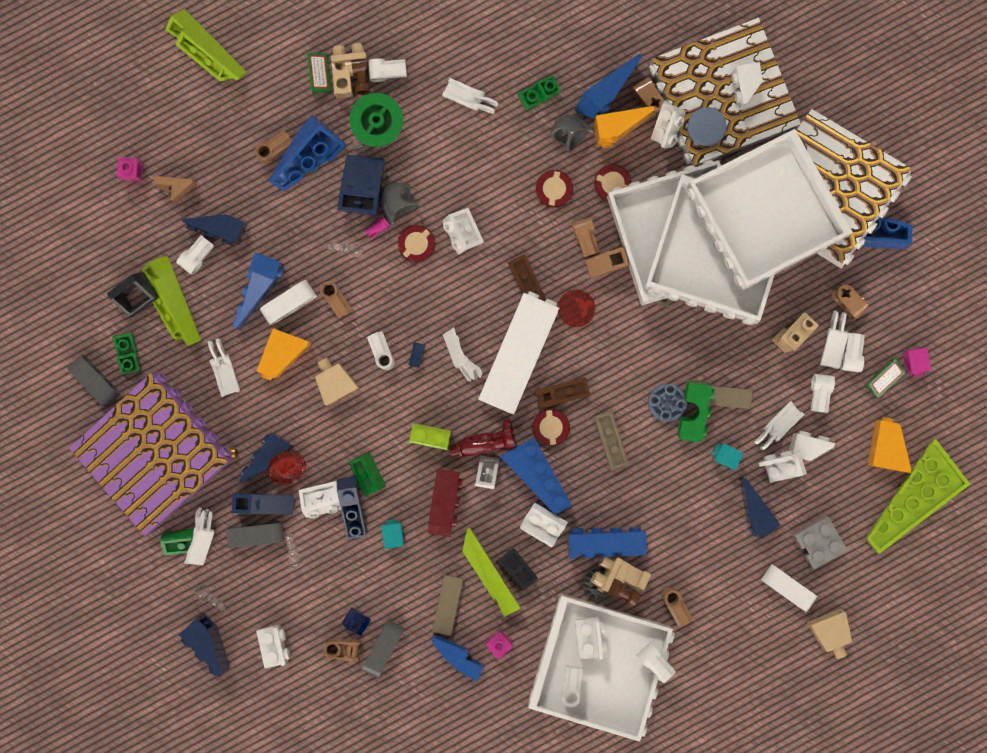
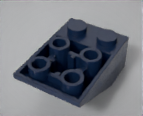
M355 155L346 156L338 201V210L340 212L371 216L379 215L385 159Z
M205 613L201 614L179 636L182 638L181 642L186 647L192 648L196 658L201 662L204 661L209 666L208 669L213 675L221 677L230 666L219 629Z

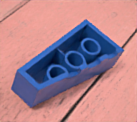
M879 217L875 222L877 226L871 234L867 233L864 237L866 241L862 247L905 250L912 244V225L892 218Z
M534 437L500 455L555 515L572 506Z
M611 527L610 531H603V528H591V531H583V528H572V532H567L568 556L570 559H577V555L585 558H594L596 554H600L602 557H613L616 554H619V556L647 555L646 531L641 530V527H629V530H622V527Z

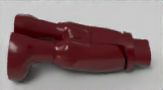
M504 420L502 430L497 433L485 432L467 436L461 442L460 440L457 441V444L450 446L451 457L458 455L460 457L492 453L496 449L515 448L516 439L511 420Z

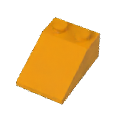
M654 106L596 115L593 123L596 145L602 146V148L612 147L614 143H617L650 119Z

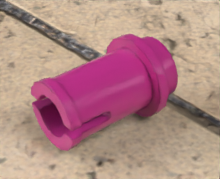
M384 216L378 217V220L365 229V231L373 239L384 229L388 230L387 227L390 225Z

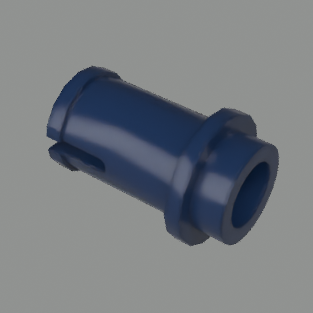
M413 343L410 359L407 360L409 361V366L419 368L420 364L422 365L421 359L425 345Z

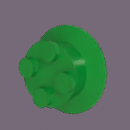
M371 93L361 97L352 107L349 117L350 127L354 136L363 144L372 147L385 146L399 136L403 127V113L398 103L390 96L381 93Z

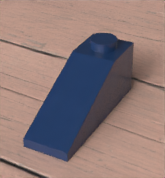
M742 477L739 480L746 520L750 525L748 530L754 537L758 536L762 539L779 527L780 523L749 481Z

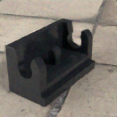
M514 548L508 550L504 556L496 560L520 591H524L538 579Z

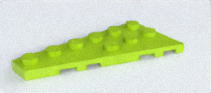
M936 438L931 440L912 468L911 473L908 474L866 536V540L877 554L883 552L970 485L969 481Z

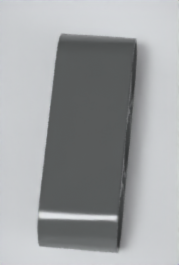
M81 355L68 367L69 372L102 406L107 408L120 395L119 390L86 356Z
M282 522L226 529L228 548L284 541Z
M387 620L361 670L379 678L404 628Z

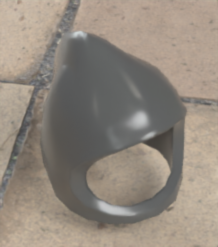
M567 114L555 121L551 129V138L555 142L565 145L566 150L570 152L583 141L588 132L594 134L595 130L582 119ZM567 131L568 135L562 137V134Z
M392 183L384 187L381 192V206L390 225L395 224L394 220L396 217L404 215L419 206L417 202H412L410 184Z

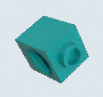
M719 443V445H715L711 455H713V461L736 471L744 453L724 443Z
M397 519L386 520V524L381 525L384 549L404 546L402 522H397Z

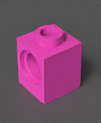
M118 157L117 177L123 181L142 182L143 162L137 158Z
M927 348L902 352L906 374L913 373V377L923 376L925 371L931 370Z
M501 629L497 630L485 643L498 660L513 647V643Z

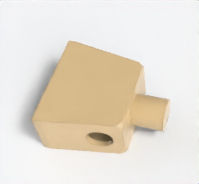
M328 358L317 363L322 373L315 376L325 406H329L360 389L341 364L332 367Z
M838 609L807 622L823 650L826 652L833 650L836 659L847 656L844 646L850 644L852 638L845 611Z

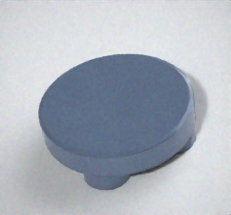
M711 107L696 110L687 123V132L690 139L702 147H710L720 142L727 128L726 120L722 113Z
M662 384L654 388L650 393L648 408L656 419L663 422H672L684 414L687 402L684 399V392L678 386Z

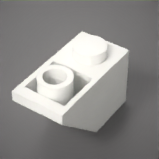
M760 62L736 66L733 73H731L732 83L736 85L735 102L739 103V108L745 107L763 82Z
M800 431L799 434L793 433L789 450L792 453L800 451L803 460L812 461L832 449L835 443L829 442L830 438L818 436L817 439L811 437V433Z

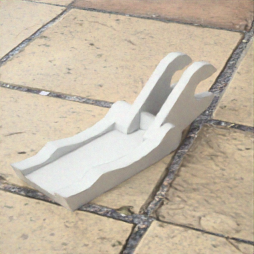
M449 78V83L442 94L444 97L475 111L480 109L491 114L495 113L493 108L482 105L481 102L497 107V101L484 97L485 93Z
M834 310L820 366L839 369L849 332L844 331L845 312L841 313L839 330L836 329L838 312Z
M454 327L445 332L443 337L455 368H459L470 382L471 379L477 380L478 376L481 378L482 370L480 367L469 361L463 354L459 337L456 335Z
M216 339L221 356L218 357L213 342L208 341L210 352L214 358L210 360V364L213 368L221 397L227 394L239 392L240 388L229 354L226 355L221 340Z
M792 401L763 428L765 431L754 442L758 445L767 434L770 435L767 441L760 447L761 450H765L773 440L778 442L805 415L793 405Z
M198 508L196 511V527L193 531L192 543L187 551L185 564L203 565L214 535V529H210L212 512L210 511L208 514L209 509L203 510L202 513V508Z

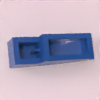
M433 634L431 641L441 655L455 669L465 676L478 681L483 669V663L467 657L469 653L468 648Z

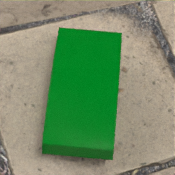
M551 75L538 81L534 86L519 92L517 96L525 111H528L555 97L562 91L554 76Z
M133 332L114 335L112 339L117 352L116 359L121 375L140 371L139 356Z

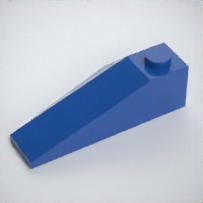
M638 54L586 90L577 104L575 112L591 118H595L596 115L606 114L611 109L609 106L639 63L642 55Z
M312 114L299 129L269 178V182L285 191L302 180L303 176L313 170L314 172L324 162L333 160L346 146L345 142L325 123Z
M255 252L247 274L250 281L243 288L244 302H241L238 306L233 324L234 328H242L277 283L278 278H282L284 268L281 262Z

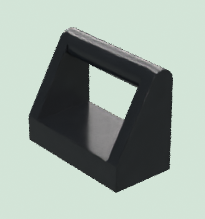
M145 272L130 275L107 293L110 300L130 318L158 299V295ZM138 287L147 297L132 308L125 295Z

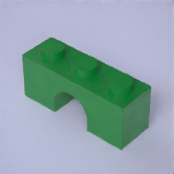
M687 379L684 399L686 402L695 403L697 411L691 417H680L677 431L679 439L702 442L703 437H706L708 429L705 426L706 419H709L711 414L709 402L714 398V389L710 383Z

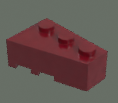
M437 469L428 522V534L451 537L452 527H456L457 516L454 515L455 508L459 509L460 497H457V491L462 489L463 479L459 478L460 472Z

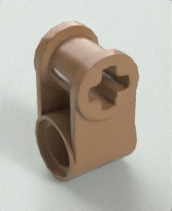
M646 78L632 87V92L643 107H650L652 103L654 105L659 104L658 108L654 106V111L651 115L658 116L664 99L652 80Z
M850 285L837 286L832 291L833 300L854 321L869 308L868 303Z
M331 638L325 643L323 652L329 659L357 662L360 661L358 653L359 645H361L362 641L357 639ZM328 645H336L338 651L331 653L328 650Z

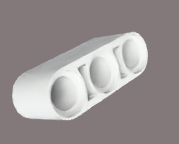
M304 280L260 308V311L269 325L272 326L315 299L317 295L308 281Z
M772 564L761 579L805 612L809 610L818 597Z

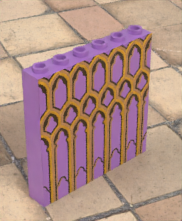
M158 371L150 373L69 448L144 536L152 533L233 460L229 449L219 443L217 435L207 429L204 420L195 415L192 406L183 401L179 391L171 387L167 382V377Z

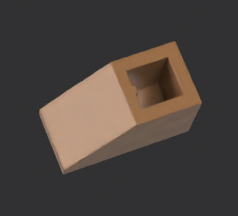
M624 247L585 260L590 279L629 266Z

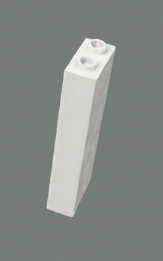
M530 291L528 294L524 293L478 399L513 415L559 310L556 307V302L546 299L544 302L538 299L539 295Z

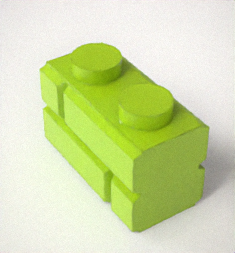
M413 423L409 442L448 450L451 431Z

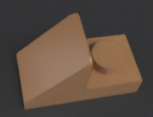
M154 176L153 184L159 187V190L171 191L172 188L171 201L174 203L180 201L196 187V182L192 179Z

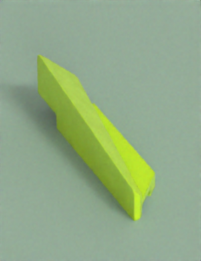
M185 9L170 17L165 30L178 38L175 45L217 80H238L245 76L246 71Z
M164 256L150 261L141 270L145 272L158 295V299L153 304L170 335L175 340L182 339L185 341L186 346L198 343L201 338L169 258Z
M468 527L462 552L493 600H497L503 616L505 617L521 609L520 604L472 529Z

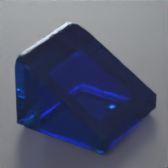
M351 607L342 624L346 629L361 636L371 619Z

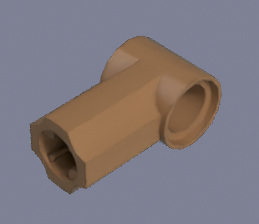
M283 130L267 142L258 144L255 153L261 163L269 164L276 156L287 150L292 141ZM263 150L270 151L268 156H260Z
M588 217L572 222L573 232L579 241L583 257L586 258L600 253L591 218Z
M325 282L321 285V295L326 299L339 319L353 310L335 283ZM328 285H332L335 289L334 294L331 296L325 294V288Z
M673 587L665 588L661 593V597L677 626L680 627L690 623L693 618L682 600L681 594ZM675 593V599L671 602L668 601V595Z

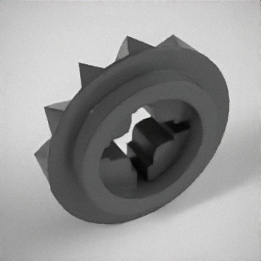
M600 569L592 570L583 579V590L589 598L595 601L604 600L609 595L598 591L597 588L590 587L595 585L591 582L593 574L595 572L604 574L605 571Z

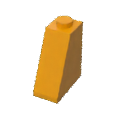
M273 328L256 372L261 373L260 377L270 381L272 378L278 379L311 346V342Z
M882 417V420H875L867 465L911 473V465L901 425L894 423V419Z

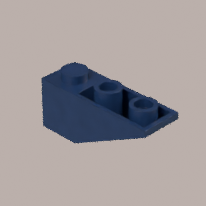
M227 214L182 219V222L187 224L186 228L195 232L198 229L202 230L205 236L215 239L216 236L222 238L221 242L230 246L233 243L240 244L247 223Z
M275 432L270 435L267 434L261 442L263 444L259 451L256 450L251 456L252 462L249 467L245 466L241 471L240 476L242 477L239 481L241 483L269 469L272 460L281 453L289 452L293 444Z
M357 476L337 479V494L347 539L365 537L366 529Z
M242 492L232 494L231 513L293 514L294 495Z

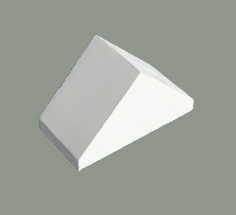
M480 456L475 486L494 489L499 464L498 458Z

